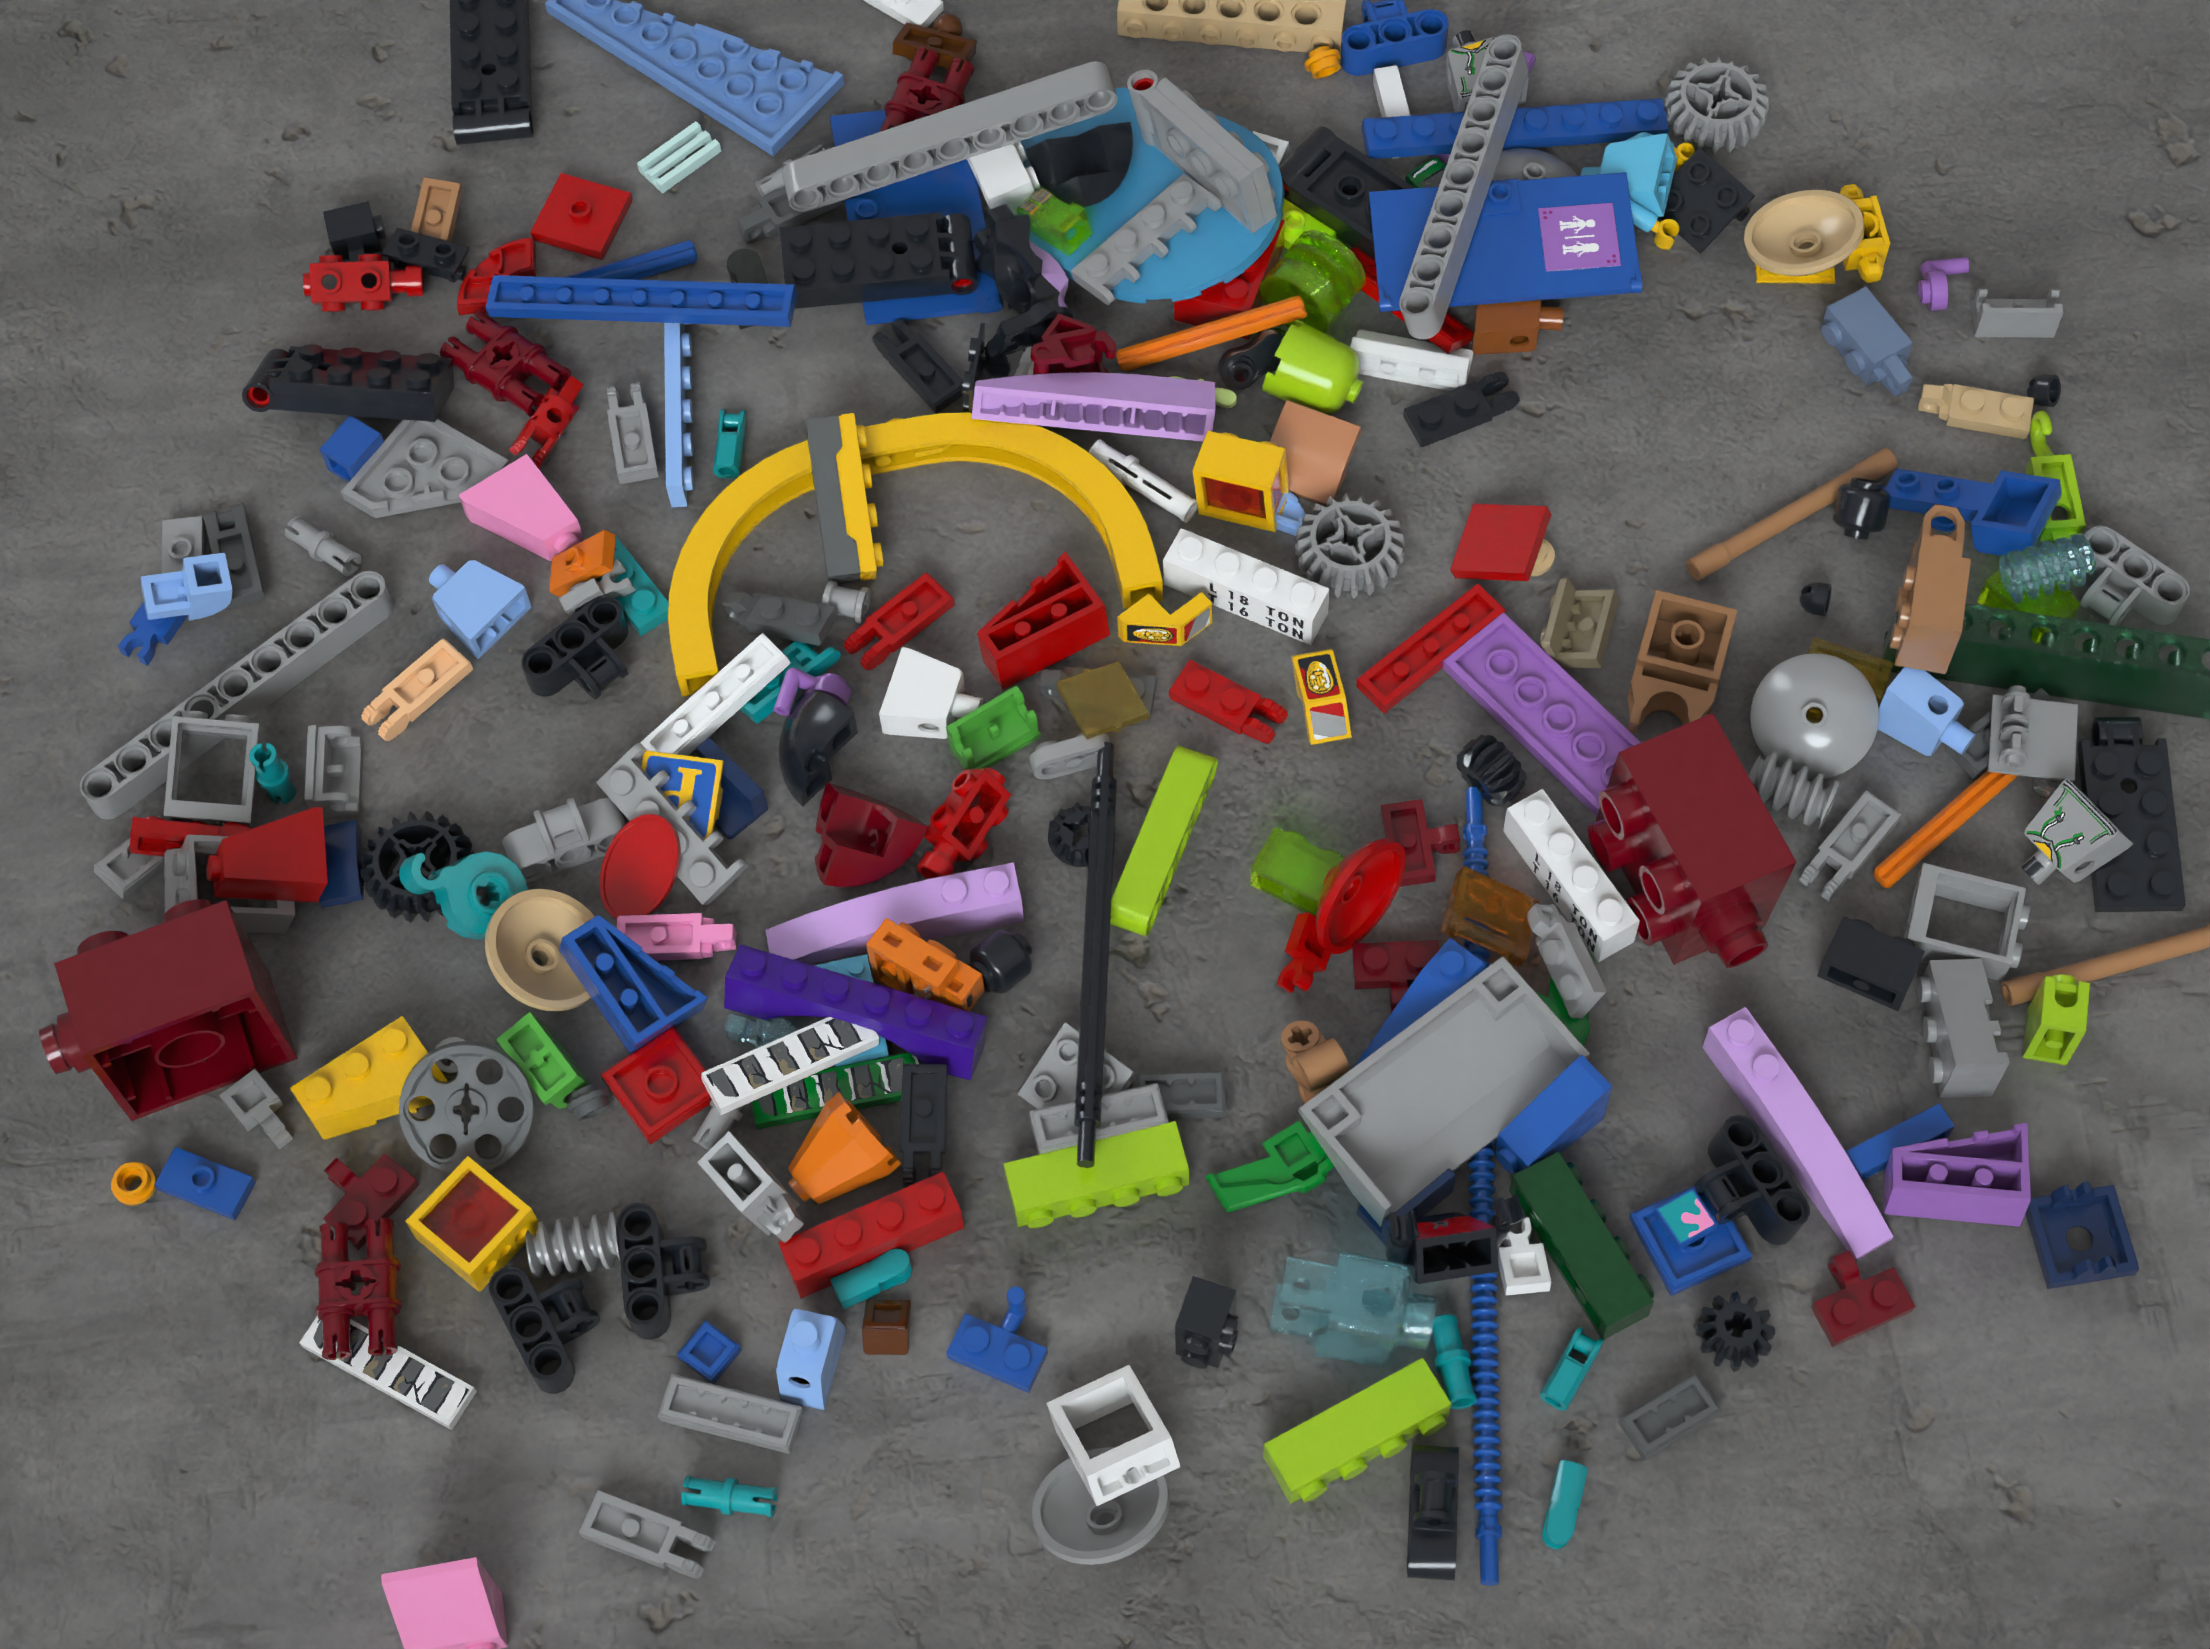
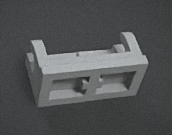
M1988 289L1977 290L1975 299L1971 304L1974 337L2054 338L2063 315V305L2056 304L2060 293L2059 289H2050L2046 299H1986Z
M308 726L304 800L309 809L313 807L323 808V818L360 816L363 742L361 737L351 736L352 728L348 726Z

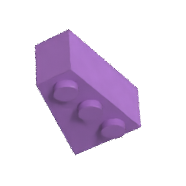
M2016 1124L2012 1130L1991 1134L1987 1130L1975 1132L1971 1138L1948 1142L1947 1138L1892 1148L1883 1175L1884 1214L2020 1227L2031 1201L2028 1124Z

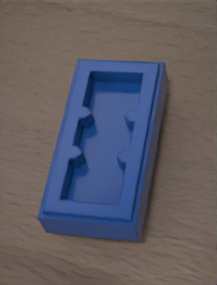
M175 1147L154 1186L161 1192L236 1220L256 1181L252 1176Z

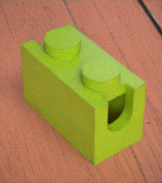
M2063 974L2044 977L2027 1009L2022 1058L2061 1065L2068 1064L2086 1033L2090 983L2079 981L2077 984L2076 978Z

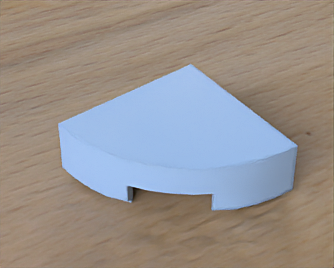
M1281 490L1274 504L1276 529L1296 536L1297 530L1302 526L1305 511L1293 493L1289 491L1288 494H1282ZM1285 499H1287L1282 515L1280 516L1278 515V513Z

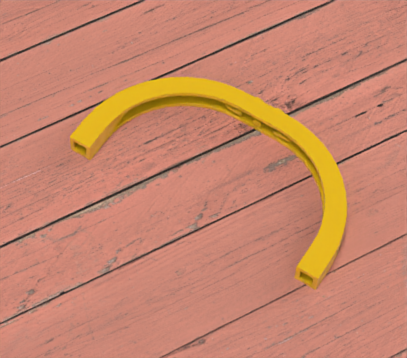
M968 412L939 413L906 419L894 418L886 423L864 426L867 449L860 450L861 464H869L871 475L925 464L968 461L1008 467L1045 482L1072 501L1086 515L1099 533L1114 569L1123 609L1130 608L1147 594H1150L1157 602L1163 601V580L1154 545L1146 522L1136 503L1122 483L1106 466L1070 440L1037 425L971 419L972 413ZM808 440L769 456L741 474L727 486L706 508L692 528L681 549L673 572L669 592L668 625L675 671L682 697L694 695L719 672L713 635V610L720 581L731 557L742 541L767 516L787 502L814 490Z

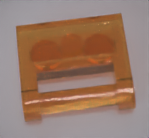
M1463 866L1456 873L1441 932L1453 938L1459 935L1505 956L1510 964L1521 967L1530 949V944L1528 943L1531 928L1527 919L1529 916L1528 911L1534 904L1539 905L1540 900ZM1465 916L1510 936L1511 940L1465 920Z

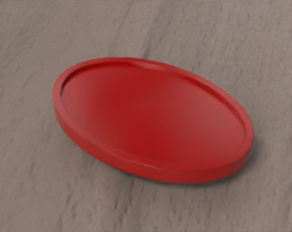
M645 814L636 817L628 822L612 840L601 867L600 895L605 909L613 918L617 919L619 916L650 915L659 908L671 891L679 870L681 849L677 831L673 824L665 817L655 814Z

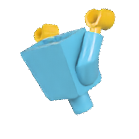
M1641 132L1625 141L1610 143L1605 147L1601 166L1582 168L1581 176L1626 172L1633 224L1647 233L1650 230L1655 232L1654 243L1660 249L1668 250L1674 244V239L1671 236H1677L1679 225L1672 219H1665L1659 222L1657 218L1664 216L1674 171L1677 172L1695 153V149L1690 143H1682L1677 148L1674 147V143L1670 141L1668 133L1652 135L1647 132Z

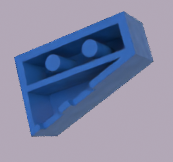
M597 915L562 937L559 952L629 1054H632L672 1026L675 1028L699 1013L707 1002L708 997L698 990L695 991L676 977L675 972L666 965L662 966L642 951L641 946L600 915Z

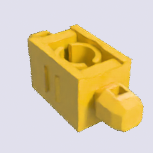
M1844 185L1841 188L1840 194L1857 204L1864 220V234L1860 244L1851 255L1843 260L1845 271L1858 269L1860 277L1865 282H1878L1882 277L1890 240L1877 195L1864 198L1862 190L1857 185Z

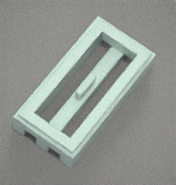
M695 121L637 163L638 170L663 194L721 152L720 143L716 139L712 140L710 134L706 130L702 131L701 125ZM702 145H704V147H703L702 149H700L699 151H697L695 154H693L692 156H690L688 159L686 158L688 155H690V154L693 153L695 150H697V149L700 148ZM673 166L675 167L670 172L665 174L663 177L659 178V176L665 173L667 170H669Z

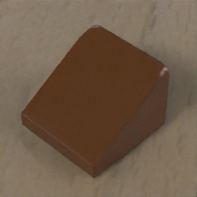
M866 1300L862 1326L863 1351L865 1354L906 1355L908 1353L911 1300Z

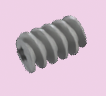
M1773 751L1765 760L1761 759L1760 754L1750 771L1749 778L1755 789H1758V794L1763 803L1773 796L1772 809L1778 812L1786 804H1789V818L1794 819L1804 811L1803 824L1809 827L1819 818L1820 830L1836 800L1840 782L1835 780L1825 789L1823 788L1824 774L1819 773L1810 782L1807 780V766L1802 767L1796 774H1793L1792 759L1789 758L1778 767L1776 766L1777 752Z
M609 1212L607 1225L602 1226L597 1214H592L589 1228H584L579 1216L573 1219L571 1230H566L561 1219H556L554 1231L551 1233L548 1232L543 1221L538 1222L535 1235H531L529 1230H527V1255L532 1276L534 1278H541L545 1265L552 1276H558L561 1273L563 1262L567 1271L570 1274L578 1272L581 1260L588 1272L594 1271L599 1258L605 1269L613 1268L616 1255L620 1260L617 1230L618 1219L615 1212Z

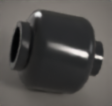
M1854 477L1851 478L1850 483L1840 486L1833 521L1845 528V536L1868 539L1869 532L1875 533L1884 529L1891 500L1890 494L1883 489L1884 483Z
M999 929L972 948L969 955L970 964L968 966L982 973L985 992L992 990L993 992L1003 994L1031 973L1032 962L1029 955L1032 954V948L1021 934L1016 933L1013 935L1008 931Z

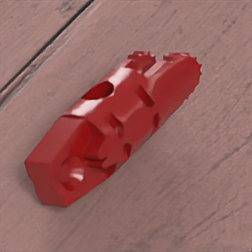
M570 376L558 392L552 387L549 388L536 411L509 448V451L514 455L522 452L528 444V439L531 437L542 445L531 458L537 468L540 469L558 442L564 429L580 407L574 404L573 401L584 384Z

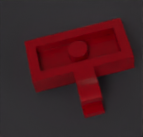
M1422 799L1381 805L1385 838H1391L1400 843L1406 853L1405 871L1399 887L1436 882L1432 851L1441 854L1459 852L1460 836L1458 825L1449 824L1428 829Z
M1438 940L1352 943L1355 990L1389 988L1390 1009L1392 1013L1421 970L1439 951Z
M385 1153L361 1179L344 1163L335 1158L325 1168L324 1172L329 1176L328 1179L345 1192L346 1195L323 1219L326 1223L330 1222L331 1228L334 1231L335 1222L348 1224V1242L357 1250H360L366 1243L365 1222L375 1218L376 1226L380 1228V1218H389L419 1186L416 1178Z
M1849 1250L1832 1257L1833 1262L1828 1264V1268L1841 1290L1815 1301L1811 1306L1832 1347L1912 1312L1916 1307L1894 1267L1862 1281L1857 1263Z

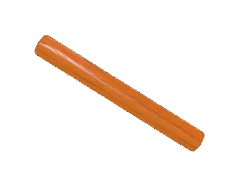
M1294 296L1125 347L1116 352L1120 369L1127 372L1293 322L1296 319H1303L1307 316L1306 306L1301 296Z
M1987 770L1875 867L1873 872L1875 881L1883 888L1892 887L2019 775L1994 773Z

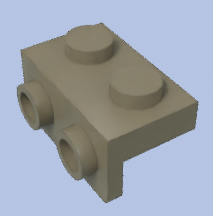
M1569 578L1559 579L1556 593H1553L1551 596V612L1547 627L1543 628L1541 633V647L1562 668H1602L1620 600L1615 590H1576Z

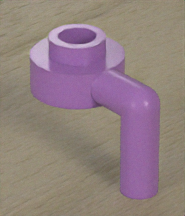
M1968 257L1924 262L1920 267L1924 280H1919L1918 282L1920 304H1926L1928 311L1946 310L1948 306L1946 275L1968 273Z
M790 668L785 674L773 710L783 716L789 715L798 688L805 691L809 689L819 690L847 707L852 690L846 684L845 679L839 675L825 673L823 676L814 677L798 668Z

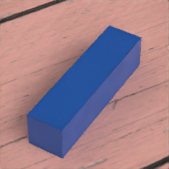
M1939 1103L1845 1152L1863 1181L1886 1169L1892 1148L1947 1138L1955 1126Z

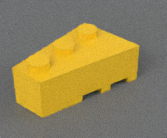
M401 1016L290 1087V1090L322 1139H329L376 1125L377 1120L399 1114V1101L404 1082L415 1064L428 1052L407 1021ZM434 1063L432 1073L435 1078L447 1082L441 1070ZM417 1096L410 1101L409 1111L413 1114L417 1112V1108L434 1103L426 1096Z

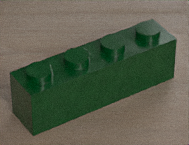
M1558 1151L1514 1174L1509 1192L1512 1196L1518 1194L1525 1217H1529L1532 1229L1540 1242L1543 1243L1545 1250L1601 1339L1605 1340L1648 1317L1654 1302L1652 1300L1654 1292L1646 1277L1641 1273L1637 1275L1628 1262L1630 1254L1622 1239L1618 1236L1613 1237L1604 1224L1606 1223V1216L1600 1204L1595 1199L1589 1200L1581 1187L1583 1185L1582 1177L1576 1166L1572 1162L1566 1163Z

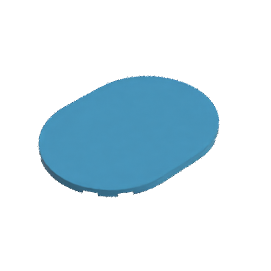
M1115 88L1117 103L1115 107L1104 114L1020 141L1027 160L1022 163L1027 168L1031 164L1026 149L1046 139L1078 136L1097 126L1131 122L1133 137L1131 162L1124 180L1113 194L1097 204L1080 209L1066 208L1050 198L1043 205L1038 202L1039 209L1033 215L1027 211L1015 215L1016 218L1028 214L1030 217L1029 240L1049 253L1059 263L1067 278L1073 281L1071 270L1182 174H1185L1155 146H1150L1143 141L1128 88ZM1214 114L1227 132L1234 131L1250 152H1258L1269 166V172L1267 173L1269 184L1276 194V198L1273 200L1277 217L1252 234L1223 207L1216 212L1207 207L1193 219L1197 225L1196 230L1189 234L1181 229L1165 243L1169 251L1166 256L1160 258L1156 254H1152L1136 268L1140 274V278L1136 282L1132 283L1125 278L1111 290L1115 299L1135 303H1148V300L1170 298L1172 302L1190 299L1202 295V290L1222 281L1224 284L1230 282L1248 269L1264 253L1272 242L1282 220L1285 192L1278 163L1273 153L1257 135L1233 121Z

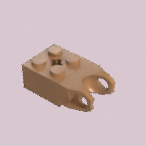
M1935 504L1923 518L1919 539L1912 549L1909 565L1906 566L1902 587L1898 588L1894 611L1899 612L1897 623H1894L1889 647L1897 649L1896 666L1946 674L1962 634L1971 559L1962 557L1965 522L1956 507ZM1938 516L1947 517L1953 521L1955 531L1948 536L1937 535L1931 529V521Z
M1656 590L1627 698L1630 717L1627 729L1629 732L1636 734L1638 727L1652 712L1659 710L1675 714L1681 720L1682 725L1711 713L1737 609Z

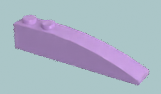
M1098 372L1049 373L975 381L971 419L1203 442L1207 431H1212L1216 410L1215 382L1140 374Z
M1014 862L914 882L847 900L805 914L765 930L769 953L806 964L868 953L866 944L885 918L898 925L903 922L912 926L918 931L921 939L924 941L1024 922L1022 899Z
M1744 1007L1709 1027L1702 1048L1847 1251L1851 1252L1855 1261L1891 1241L1893 1235L1845 1150L1796 1075L1748 1009Z

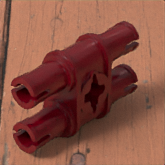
M918 47L908 71L899 75L897 79L898 86L891 100L886 102L884 107L886 118L879 132L965 104L963 92L974 73V66L965 60L962 68L959 69L961 58H955L951 62V67L943 83L930 80L932 71L939 61V55L929 48L926 57H924L926 47Z
M476 311L474 315L480 321L471 316L467 322L466 331L487 345L481 351L476 352L458 338L452 336L448 338V342L454 346L452 347L444 342L440 349V357L453 358V365L464 372V376L469 383L478 384L490 392L496 401H508L525 412L526 415L532 417L535 412L532 407L537 409L544 395L536 392L523 382L529 376L535 375L553 389L559 391L562 385L558 383V380L564 384L571 376L570 369L547 356L543 345L539 343L534 344L519 334L514 326H502L486 316L484 312Z
M375 1218L365 1222L367 1258L358 1261H349L348 1224L335 1222V1239L330 1222L322 1224L319 1228L321 1233V1262L315 1268V1276L318 1278L319 1305L315 1309V1314L319 1320H322V1357L324 1359L337 1360L336 1342L337 1352L340 1353L341 1360L352 1356L350 1319L359 1316L368 1317V1353L370 1355L382 1356V1338L383 1347L386 1349L387 1355L395 1354L398 1351V1346L396 1345V1315L402 1309V1301L398 1298V1272L401 1270V1263L397 1257H394V1221L391 1219L380 1218V1236ZM364 1282L365 1286L361 1287L360 1294L353 1295L351 1291L356 1289V1283Z

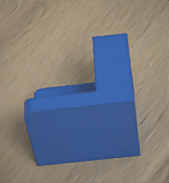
M349 416L322 445L320 452L328 470L349 482L384 441L381 433L358 419Z

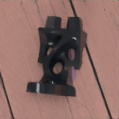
M1007 204L995 207L987 212L984 220L989 227L976 233L973 239V243L980 252L976 261V270L995 281L999 293L1008 303L1009 310L1014 309L1021 313L1000 323L997 333L985 346V356L988 361L1020 350L1025 352L1027 347L1041 343L1043 334L1058 313L1073 319V314L1064 300L1069 281L1065 272L1049 253L1029 240L1030 217L1028 214L1015 218Z

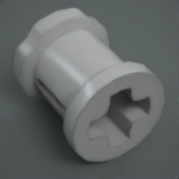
M829 580L824 590L822 604L836 606L838 615L855 618L856 623L863 624L870 607L871 590L867 587H862L861 590L838 586L836 581Z

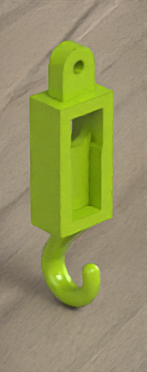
M2040 410L2033 415L2030 425V442L2036 457L2030 458L2025 471L2028 475L2060 479L2061 498L2056 506L2066 509L2068 520L2052 521L2050 516L2039 536V541L2050 540L2054 558L2061 563H2070L2075 560L2079 552L2078 538L2081 537L2086 523L2072 455L2053 454L2046 440V435H2050L2053 430L2051 419L2047 412Z

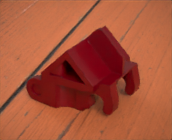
M1058 313L1043 334L1041 343H1037L1031 348L1030 357L1034 362L1033 375L1049 373H1109L1102 365L1103 351L1106 358L1114 359L1116 356V344L1105 330L1096 332L1094 326Z

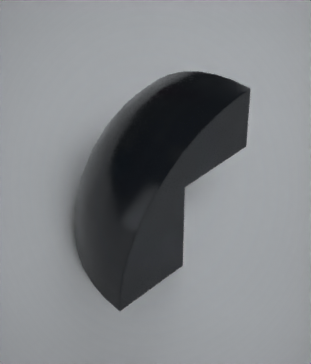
M1131 122L1101 125L1078 136L1046 139L1027 148L1028 159L1038 182L1044 190L1052 195L1050 198L1066 208L1080 209L1097 204L1113 194L1124 180L1131 162L1133 149Z
M815 689L806 690L795 702L790 714L785 719L779 742V763L782 777L788 790L802 807L822 790L827 782L829 783L832 780L828 760L858 734L855 714L835 698Z

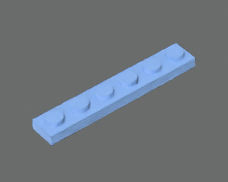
M664 323L666 489L671 507L688 506L687 491L694 490L692 466L687 467V457L694 455L692 433H686V423H693L691 399H686V390H692L693 388L691 366H686L685 357H692L690 333H685V325L689 323Z

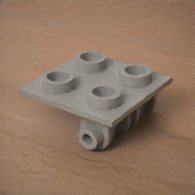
M2011 686L2009 692L2004 696L1993 694L1988 772L2062 781L2068 778L2071 782H2074L2078 704L2030 699V695L2026 693V688L2023 686Z
M1067 1022L1063 1024L1018 1092L1019 1096L1037 1109L1075 1101L1078 1030ZM1104 1050L1102 1095L1131 1089L1133 1083L1129 1080L1134 1071Z

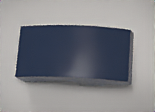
M357 819L324 826L328 883L319 899L321 907L325 908L363 900L365 882L361 877V869L364 867L360 860L362 830Z

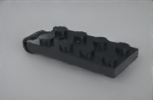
M2095 717L2092 724L2093 746H2090V739H2081L2078 746L2082 792L2133 843L2130 848L2091 873L2095 912L2182 911L2186 906L2166 738H2158L2155 741V745H2142L2143 728L2139 717ZM2122 781L2132 782L2135 785V792H2124L2121 789L2120 783Z

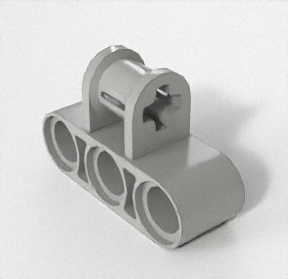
M2095 526L2085 533L2075 558V566L2082 575L2094 583L2083 596L2079 606L2084 609L2090 607L2109 620L2108 625L2113 629L2117 628L2132 610L2158 625L2171 624L2177 620L2190 594L2189 584L2181 575L2111 528ZM2093 550L2099 551V552H2101L2102 554H2098V553L2094 552ZM2162 597H2166V598L2170 599L2171 601H2167V600L2163 599Z
M574 797L567 799V804L545 812H541L539 809L533 811L536 823L509 833L502 840V845L507 858L517 865L524 875L526 883H531L605 856L612 840L626 825L622 812L610 798L599 799L577 807Z

